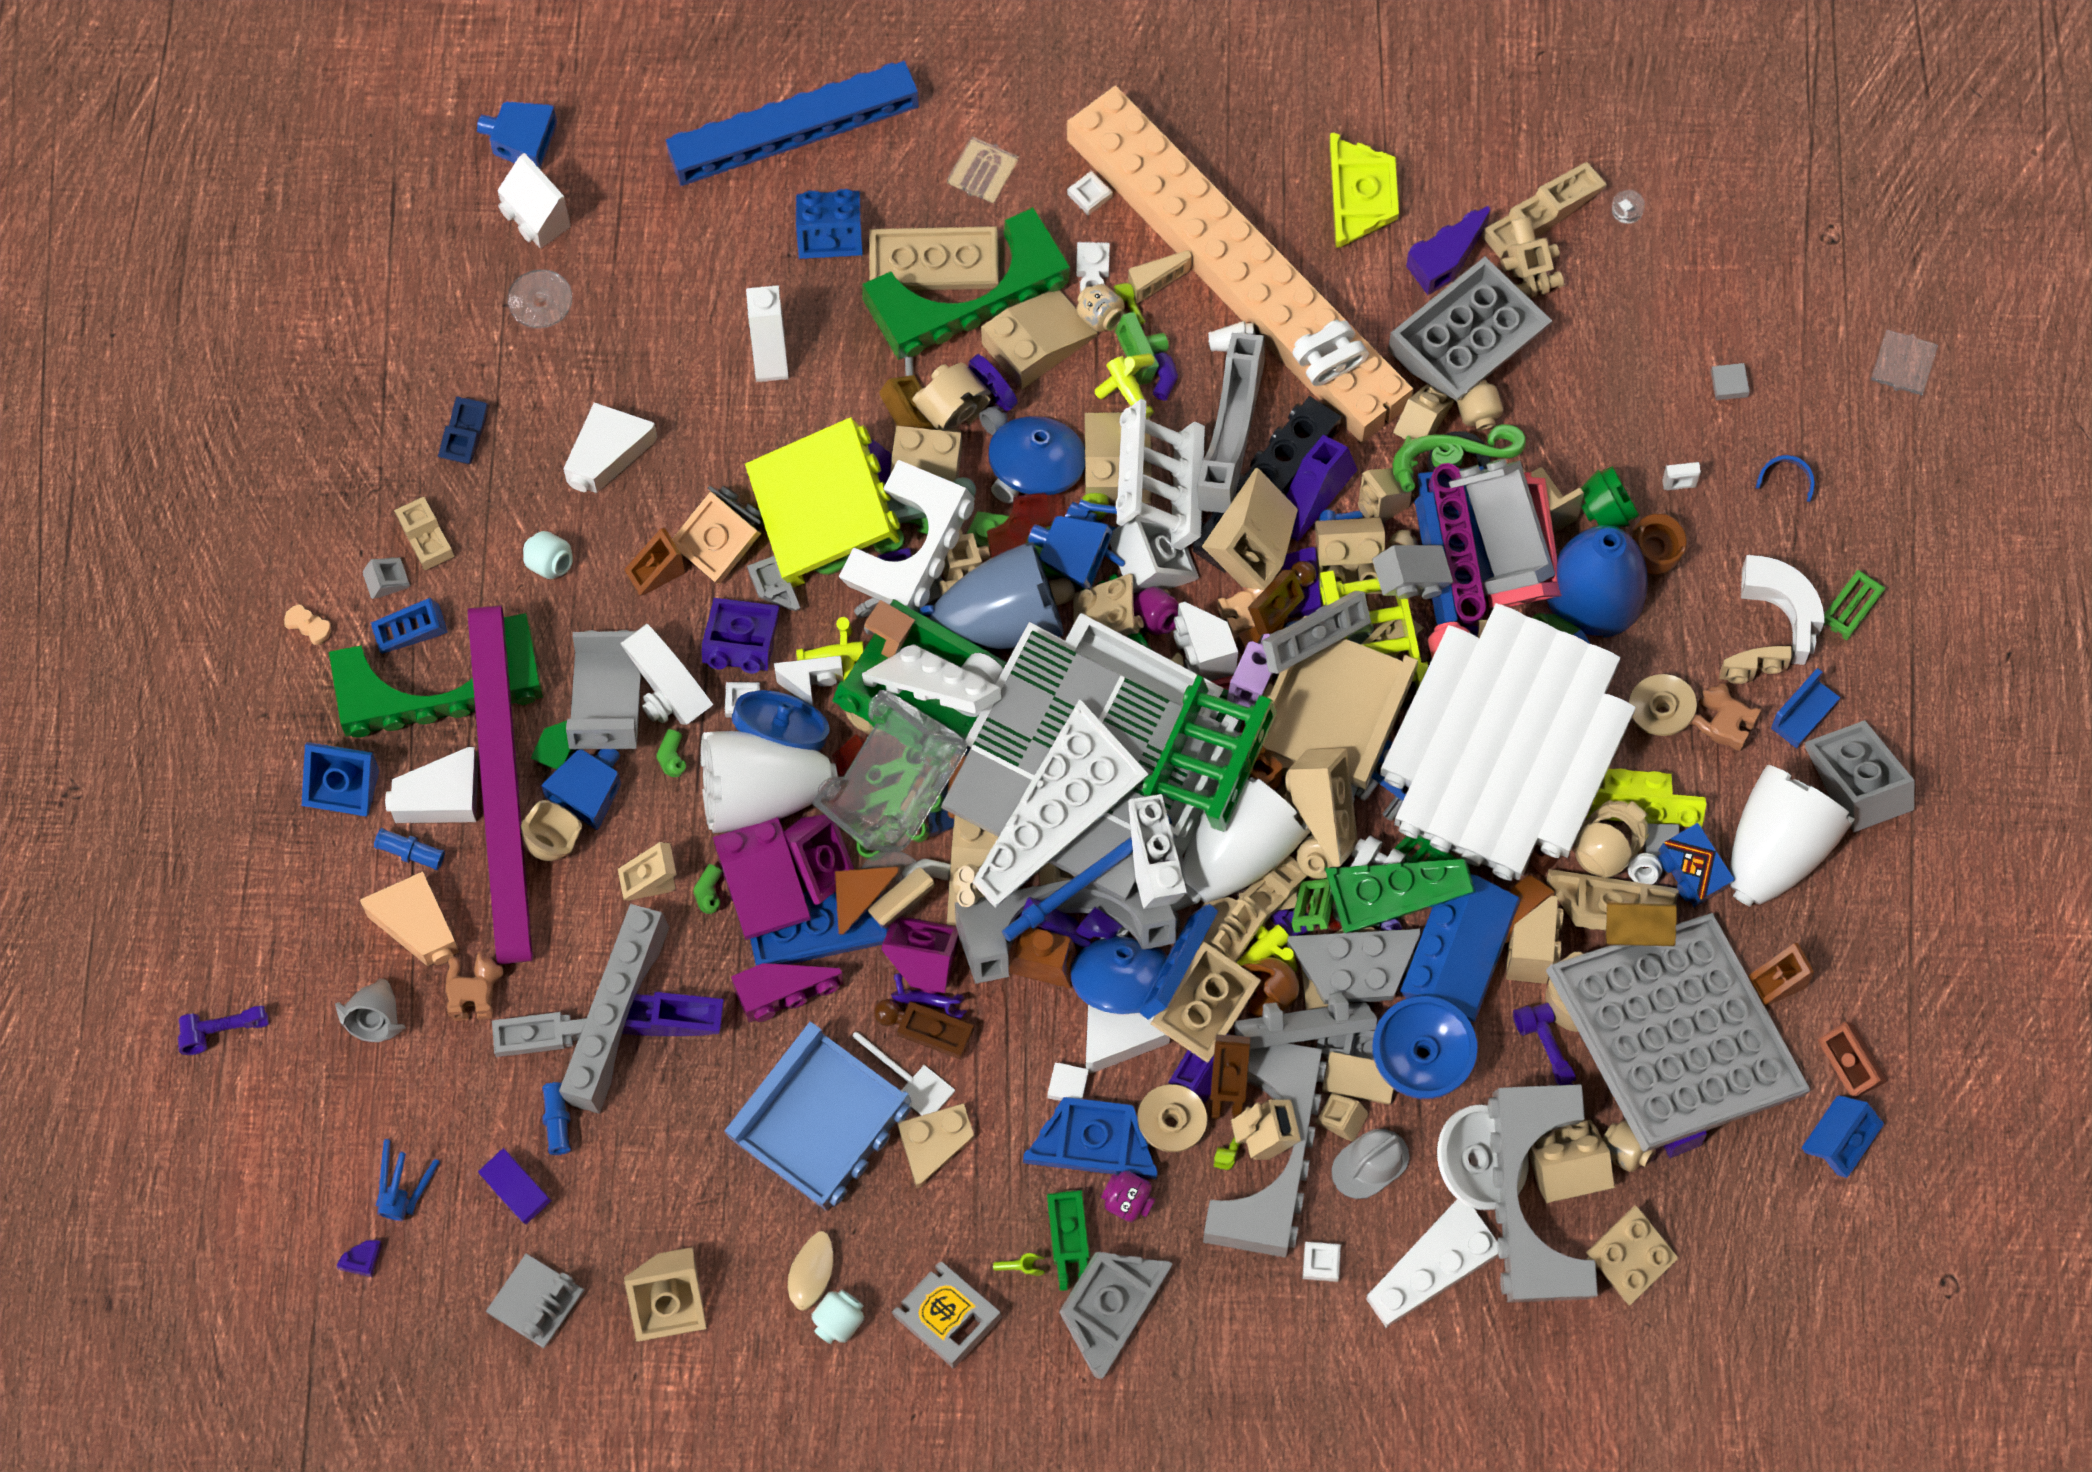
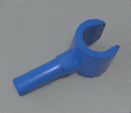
M1324 510L1317 521L1362 518V512L1358 510L1335 514L1332 510Z

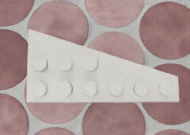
M1081 699L1076 704L972 882L995 908L1149 775Z

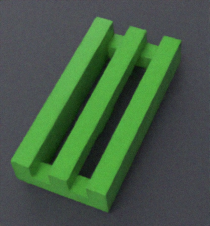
M1857 570L1825 612L1824 626L1826 624L1832 627L1831 631L1834 633L1840 632L1843 634L1842 638L1848 641L1884 593L1885 587ZM1859 581L1863 582L1864 585L1837 620L1834 619L1832 616ZM1869 589L1875 590L1849 626H1845L1844 622Z
M1328 879L1301 883L1291 923L1294 933L1301 932L1302 926H1306L1307 931H1313L1316 924L1320 925V929L1328 928L1334 902ZM1310 889H1314V893L1311 896L1310 900L1311 906L1308 916H1305L1310 895Z

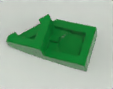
M567 720L544 728L530 759L557 770L570 758L573 749H569L566 732Z

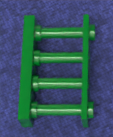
M1197 675L1193 685H1189L1184 692V705L1153 774H1149L1144 781L1143 793L1144 797L1162 794L1164 797L1203 809L1211 828L1225 832L1277 711L1272 699L1259 695L1255 706L1251 705L1250 707L1209 695L1204 678ZM1201 707L1245 720L1246 726L1242 735L1233 737L1194 724ZM1188 736L1232 750L1233 755L1229 764L1220 767L1181 754ZM1175 766L1216 779L1220 785L1215 795L1207 797L1168 784V781Z

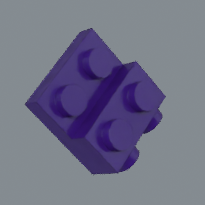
M714 598L702 641V663H708L714 669H724L726 666L741 667L744 672L750 674L757 673L759 670L768 671L774 648V634L779 618V606Z

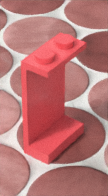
M1524 472L1555 576L1539 584L1487 595L1489 608H1494L1496 603L1510 608L1561 596L1557 580L1558 561L1545 478L1532 477L1531 472Z

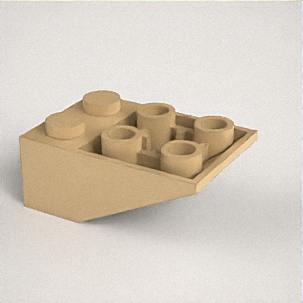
M1255 468L1202 547L1242 587L1265 590L1284 565L1298 509L1259 468Z

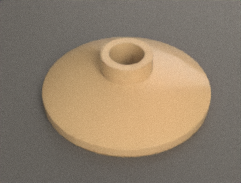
M1658 674L1645 678L1636 685L1629 699V703L1635 706L1632 716L1635 724L1645 732L1658 736L1676 734L1685 729L1692 722L1697 709L1696 696L1689 684L1679 677L1668 674ZM1660 707H1666L1669 710L1666 713L1657 712Z
M1163 1085L1150 1091L1142 1100L1138 1110V1125L1142 1135L1152 1146L1167 1152H1180L1191 1148L1201 1139L1207 1125V1112L1202 1100L1192 1090L1180 1085ZM1172 1117L1177 1121V1125L1169 1127L1166 1125L1165 1119Z

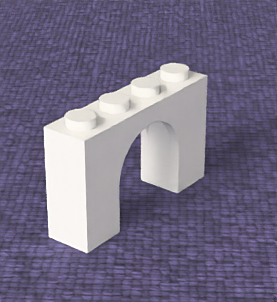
M898 460L883 489L893 500L926 514L929 524L927 539L915 555L898 562L885 561L853 548L839 578L848 587L882 600L887 604H891L894 599L918 612L921 607L926 605L930 595L929 589L934 579L941 575L945 565L944 559L949 550L957 544L959 530L964 520L971 516L975 498L965 487Z

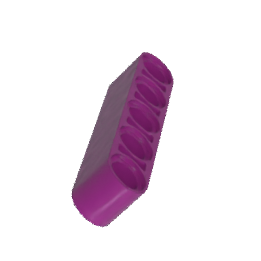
M1443 463L1434 469L1429 480V491L1435 494L1446 559L1453 580L1451 586L1458 618L1456 622L1463 627L1474 626L1482 618L1486 604L1464 485L1444 488L1438 484L1437 476L1446 474L1452 480L1461 476L1460 470L1455 465ZM1447 506L1456 508L1459 512V518L1456 520L1446 518L1443 514V508ZM1453 538L1462 540L1465 544V550L1462 552L1453 551L1449 546V540ZM1459 570L1468 572L1471 582L1469 584L1459 583L1455 579V572ZM1465 602L1472 603L1477 609V615L1473 617L1464 615L1461 611V604Z

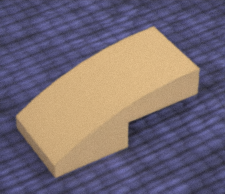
M425 497L394 510L424 571L454 557L452 549L442 533Z
M1289 855L1278 866L1253 883L1239 899L1242 900L1244 896L1251 898L1255 902L1253 908L1268 914L1262 923L1263 925L1297 890L1308 875L1303 873L1298 866V862Z

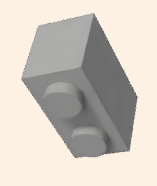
M1393 545L1372 558L1383 596H1397L1398 599H1407L1422 595L1423 599H1430L1439 596L1442 593L1441 589L1453 583L1442 545Z

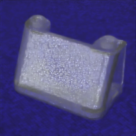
M880 690L869 703L868 716L876 723L845 776L824 780L819 786L818 794L812 804L867 850L899 852L909 845L965 754L967 741L956 732L893 693Z

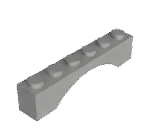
M1231 333L1216 425L1210 447L1202 461L1197 482L1199 510L1225 513L1235 499L1265 364L1264 336Z
M633 904L629 905L559 1090L567 1105L600 1114L611 1085L617 1049L629 1010L644 977L658 959L669 930V925L662 912Z

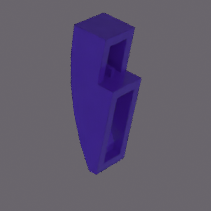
M655 992L654 996L636 994L622 1034L642 1036H703L720 1034L724 999Z

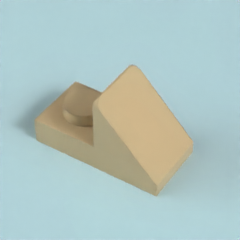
M659 842L618 868L624 900L630 901L675 890L673 877L677 874L670 843Z

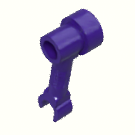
M1546 1002L1532 1008L1527 1005L1513 1010L1515 1026L1522 1036L1533 1032L1538 1033L1552 1064V1071L1557 1085H1573L1572 1081L1576 1080L1575 1074L1568 1062L1564 1060L1561 1051H1559L1560 1048H1558L1559 1046L1555 1042L1556 1040L1549 1026V1023L1554 1022L1555 1019L1549 1003Z
M255 1006L242 1011L241 1014L201 1022L197 1014L183 1015L179 1018L180 1035L177 1038L179 1052L183 1055H197L207 1049L206 1034L231 1030L232 1028H262L268 1026L267 1012H265L264 1006Z

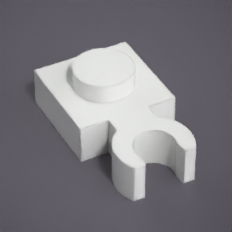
M1077 242V277H1083L1080 282V293L1086 287L1104 284L1101 277H1109V243Z

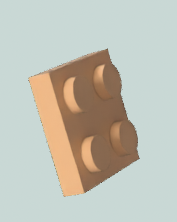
M710 491L672 540L686 558L720 585L761 533Z

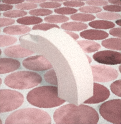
M1747 555L1742 567L1741 599L1767 601L1775 604L1786 613L1792 625L1791 664L1805 665L1809 653L1814 654L1816 636L1820 635L1824 625L1823 606L1817 591L1809 580L1794 567L1777 559Z

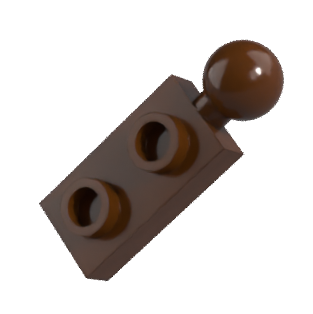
M1298 561L1290 570H1282L1250 604L1248 610L1259 635L1271 634L1305 598L1301 587L1311 585L1316 578V570L1311 563Z
M892 999L881 1000L874 1009V1017L879 1024L883 1026L900 1024L897 1036L960 1060L974 1031V1025L911 1001L905 1012Z

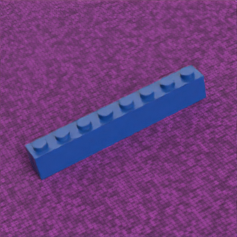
M905 61L889 63L881 69L869 73H858L851 79L838 83H828L820 89L808 93L801 92L790 99L778 103H767L760 109L740 112L732 118L720 122H709L702 128L690 132H679L666 139L668 156L680 186L687 185L919 108L918 91Z

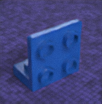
M849 189L823 193L807 191L796 195V232L799 259L862 256L859 191H851Z

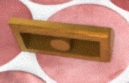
M915 375L888 379L880 390V396L897 426L937 430L913 402L915 394L922 389Z
M1607 902L1606 944L1675 946L1676 904Z

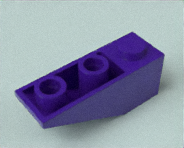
M1489 206L1479 211L1472 210L1459 223L1443 227L1433 238L1426 242L1421 240L1410 248L1406 267L1427 295L1455 280L1481 237L1484 228L1488 225L1491 210Z
M1322 435L1303 458L1286 495L1287 499L1298 509L1291 538L1296 541L1301 539L1358 470L1349 448L1325 435Z

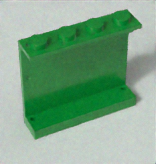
M894 599L890 604L892 607L915 619L908 638L898 652L904 647L914 644L960 668L969 656L974 653H982L991 657L1002 669L1006 666L1007 662L902 603ZM875 633L845 681H840L832 702L838 704L844 711L854 713L868 721L873 727L882 729L895 736L903 744L912 746L927 754L933 761L950 767L963 747L978 716L969 717L963 715L954 708L941 705L940 699L937 698L924 701L914 698V693L902 690L897 694L887 691L886 685L878 683L875 687L864 685L862 673L888 659V657L881 654L886 639Z

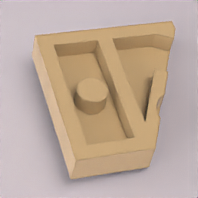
M964 1104L905 1120L898 1124L916 1188L922 1187L932 1174L952 1160L954 1154L963 1150L974 1140V1134Z

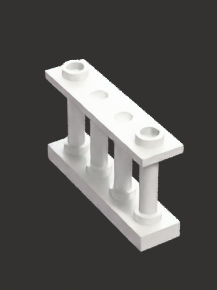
M1140 399L1131 407L1125 409L1120 417L1121 442L1116 524L1123 526L1137 515L1170 528V546L1183 550L1201 537L1202 510L1198 508L1197 482L1204 459L1205 426L1193 422L1182 431H1173L1145 419L1146 401ZM1145 433L1173 444L1174 459L1145 447ZM1143 461L1172 472L1173 486L1144 475ZM1142 488L1170 499L1172 514L1143 503Z

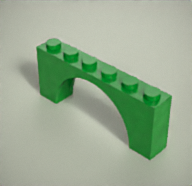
M1033 207L1005 220L1004 237L1008 243L1012 261L1002 281L993 290L980 298L962 303L931 301L908 290L898 281L892 271L862 284V300L898 360L906 356L914 357L921 353L924 348L935 343H945L953 335L964 330L971 331L977 328L981 322L992 317L994 318L1009 307L1049 291H1059L1069 282L1070 266Z
M523 613L504 617L511 704L517 703L519 705L531 704L536 699L543 698L530 624L527 614ZM362 645L329 651L340 724L346 737H365L373 731L383 729L386 731H396L403 728L404 725L413 723L430 724L438 718L448 716L461 718L475 711L473 677L462 686L447 693L432 696L411 695L388 686L372 671Z

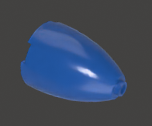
M1595 526L1577 534L1563 547L1557 556V580L1561 596L1547 599L1550 610L1553 614L1582 629L1584 634L1603 635V638L1620 634L1636 622L1645 604L1648 579L1643 554L1637 543L1628 533L1614 526Z

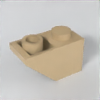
M1425 385L1408 399L1393 433L1404 439L1409 435L1412 440L1421 436L1434 435L1455 400L1432 385Z
M1393 468L1367 470L1362 473L1358 507L1365 518H1381L1382 523L1409 508L1412 493L1411 491L1404 492L1402 490L1400 482H1397L1394 478Z

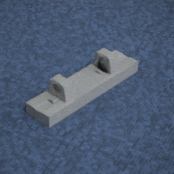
M1353 591L1262 640L1268 671L1280 673L1370 624L1371 620L1365 592Z
M1340 992L1329 994L1328 1007L1283 1014L1276 1002L1264 1004L1262 1017L1235 1021L1234 1034L1236 1036L1250 1037V1049L1375 1030L1377 1017L1370 1010L1366 1002L1349 1004L1348 1000L1344 998L1343 993Z

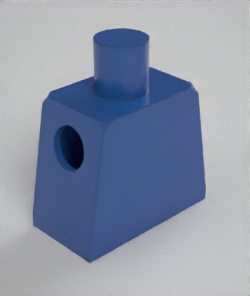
M506 101L502 104L497 118L481 114L477 124V132L490 136L492 151L496 156L516 163L519 156L525 153L541 169L557 125L555 109L551 105Z
M1056 516L1051 529L1035 524L1030 531L1028 542H1033L1036 546L1042 548L1039 559L1046 566L1083 588L1090 590L1113 531L1108 525Z
M582 749L577 750L542 784L545 798L566 808L579 820L598 830L621 785L619 773L612 768L621 755L615 749H600L595 757Z

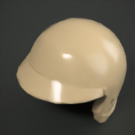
M542 800L532 808L525 820L522 821V841L527 851L534 857L543 861L559 860L572 852L582 824L566 808L557 803Z

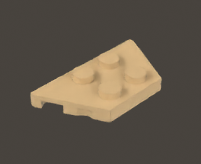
M1551 869L1548 870L1546 879L1547 885L1554 891V895L1558 896V901L1574 924L1591 930H1606L1607 902L1675 904L1679 893L1677 888L1611 878L1604 879L1598 876Z

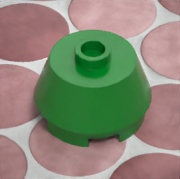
M1613 466L1601 471L1597 469L1581 487L1585 500L1581 507L1590 522L1595 519L1599 526L1607 525L1622 528L1630 526L1629 523L1639 516L1634 503Z

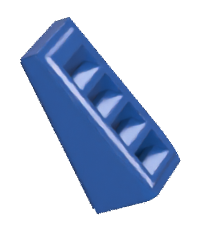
M432 598L425 599L371 622L379 651L382 654L448 633L441 608ZM425 615H429L430 624H427ZM415 618L417 619V623L419 626V628L416 630L414 629L412 623V619ZM402 622L406 631L404 635L401 634L399 623ZM389 626L394 636V639L390 641L385 629Z

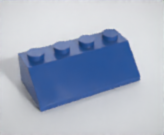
M1471 875L1476 893L1432 907L1401 992L1406 999L1415 996H1432L1444 999L1459 1008L1469 1021L1475 1022L1521 900L1519 897L1479 876Z

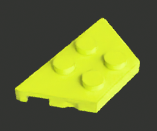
M1330 133L1336 247H1342L1398 220L1395 157L1375 152L1369 146L1359 142L1357 146L1341 140L1339 134Z

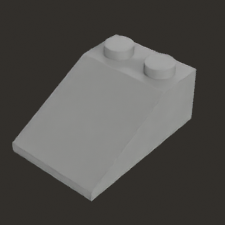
M1865 720L1805 742V748L1830 798L1849 812L1847 816L1855 819L1850 826L1853 832L1914 810L1915 780Z

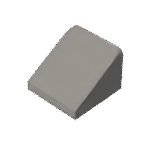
M400 557L371 559L363 570V576L372 599L407 589L410 586Z

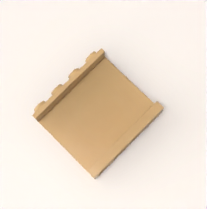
M1342 638L1279 673L1275 685L1269 684L1264 693V697L1272 699L1277 714L1263 746L1267 751L1295 762L1307 749L1346 748L1350 782L1352 785L1366 790L1415 676L1418 660L1405 655L1403 661Z

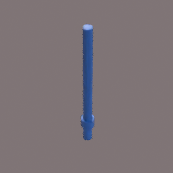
M1167 814L1169 824L1171 825L1173 822L1170 816ZM1132 837L1125 840L1038 905L1032 904L1023 910L1020 918L1002 930L1004 937L1010 942L1028 928L1034 929L1045 921L1047 914L1133 852Z

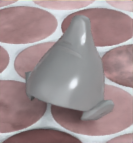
M379 978L375 983L361 988L345 1005H342L340 1002L335 1003L340 1023L351 1035L363 1041L382 1042L390 1040L406 1028L403 1024H398L396 999L389 982L383 978Z

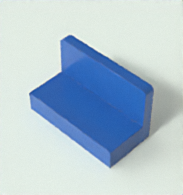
M1819 668L1809 676L1777 712L1771 726L1773 731L1796 749L1840 700L1838 695L1820 682L1823 671Z
M1839 1095L1834 1099L1803 1144L1802 1150L1806 1154L1824 1158L1838 1176L1848 1178L1884 1123L1867 1102Z

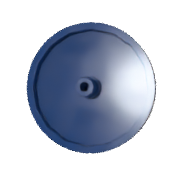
M766 690L747 692L737 699L732 713L733 724L739 732L750 733L789 747L818 752L824 747L829 734L828 721L821 712L799 698L780 692Z

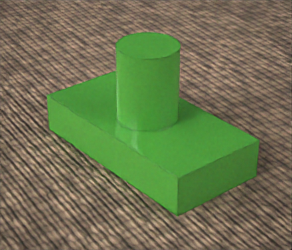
M1135 312L1123 314L1115 330L1116 336L1126 358L1147 353L1153 355L1154 364L1140 368L1135 374L1139 385L1151 383L1159 366L1154 354L1168 351L1167 337L1164 333L1145 336Z

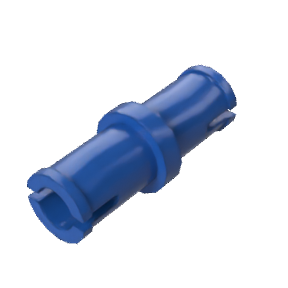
M380 828L374 842V848L400 856L401 861L406 863L414 861L431 867L436 871L440 869L445 856V850H439L418 842L417 837L409 836L407 838L387 831L384 828Z
M559 1082L548 1083L542 1087L545 1104V1114H543L542 1120L543 1125L547 1126L548 1153L551 1155H563L571 1151L567 1126L570 1122V1114L566 1111L565 1100L559 1092L562 1084Z

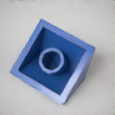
M306 742L301 806L367 817L380 771L373 753Z

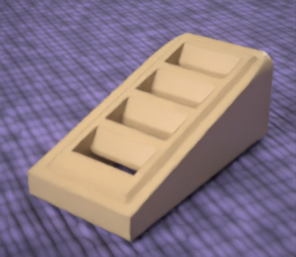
M1183 251L1130 268L1128 283L1133 287L1135 302L1139 303L1191 271L1190 251Z

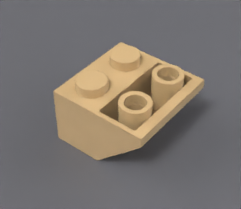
M1381 518L1315 521V551L1318 580L1320 581V573L1334 571L1336 582L1341 581L1342 584L1378 578L1372 558L1385 551V530ZM1377 591V592H1372V593H1366V594H1382V591Z
M1550 896L1514 924L1508 945L1506 980L1547 984L1549 975L1546 969L1550 965L1559 962L1561 953V941H1558L1559 929L1562 928L1563 909L1557 908L1558 896Z
M1583 1120L1577 1125H1568L1551 1130L1538 1138L1528 1150L1537 1186L1546 1203L1614 1188L1610 1151L1591 1120Z

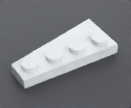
M914 644L904 647L897 654L862 673L863 682L866 686L875 687L878 683L886 685L889 692L899 694L902 690L914 693V698L926 701L927 699L937 698L940 699V704L943 706L974 714L1002 699L1000 687Z
M1457 1199L1367 1295L1366 1300L1387 1328L1498 1257V1242L1475 1209Z

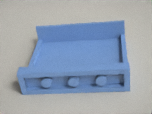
M810 1021L725 1129V1133L732 1141L827 1211L831 1205L836 1207L843 1200L847 1193L845 1187L853 1177L858 1179L864 1173L869 1164L867 1159L874 1150L880 1151L890 1138L888 1132L895 1122L900 1124L911 1111L909 1104L912 1100L907 1092L898 1090L825 1036L822 1030Z

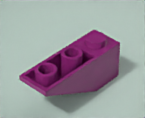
M762 963L731 976L733 988L748 1023L755 1020L757 1022L767 1021L774 1017L775 1012L787 1007L789 1009L798 1008L804 1005L808 998L818 994L821 996L832 994L839 989L840 985L844 984L841 969Z

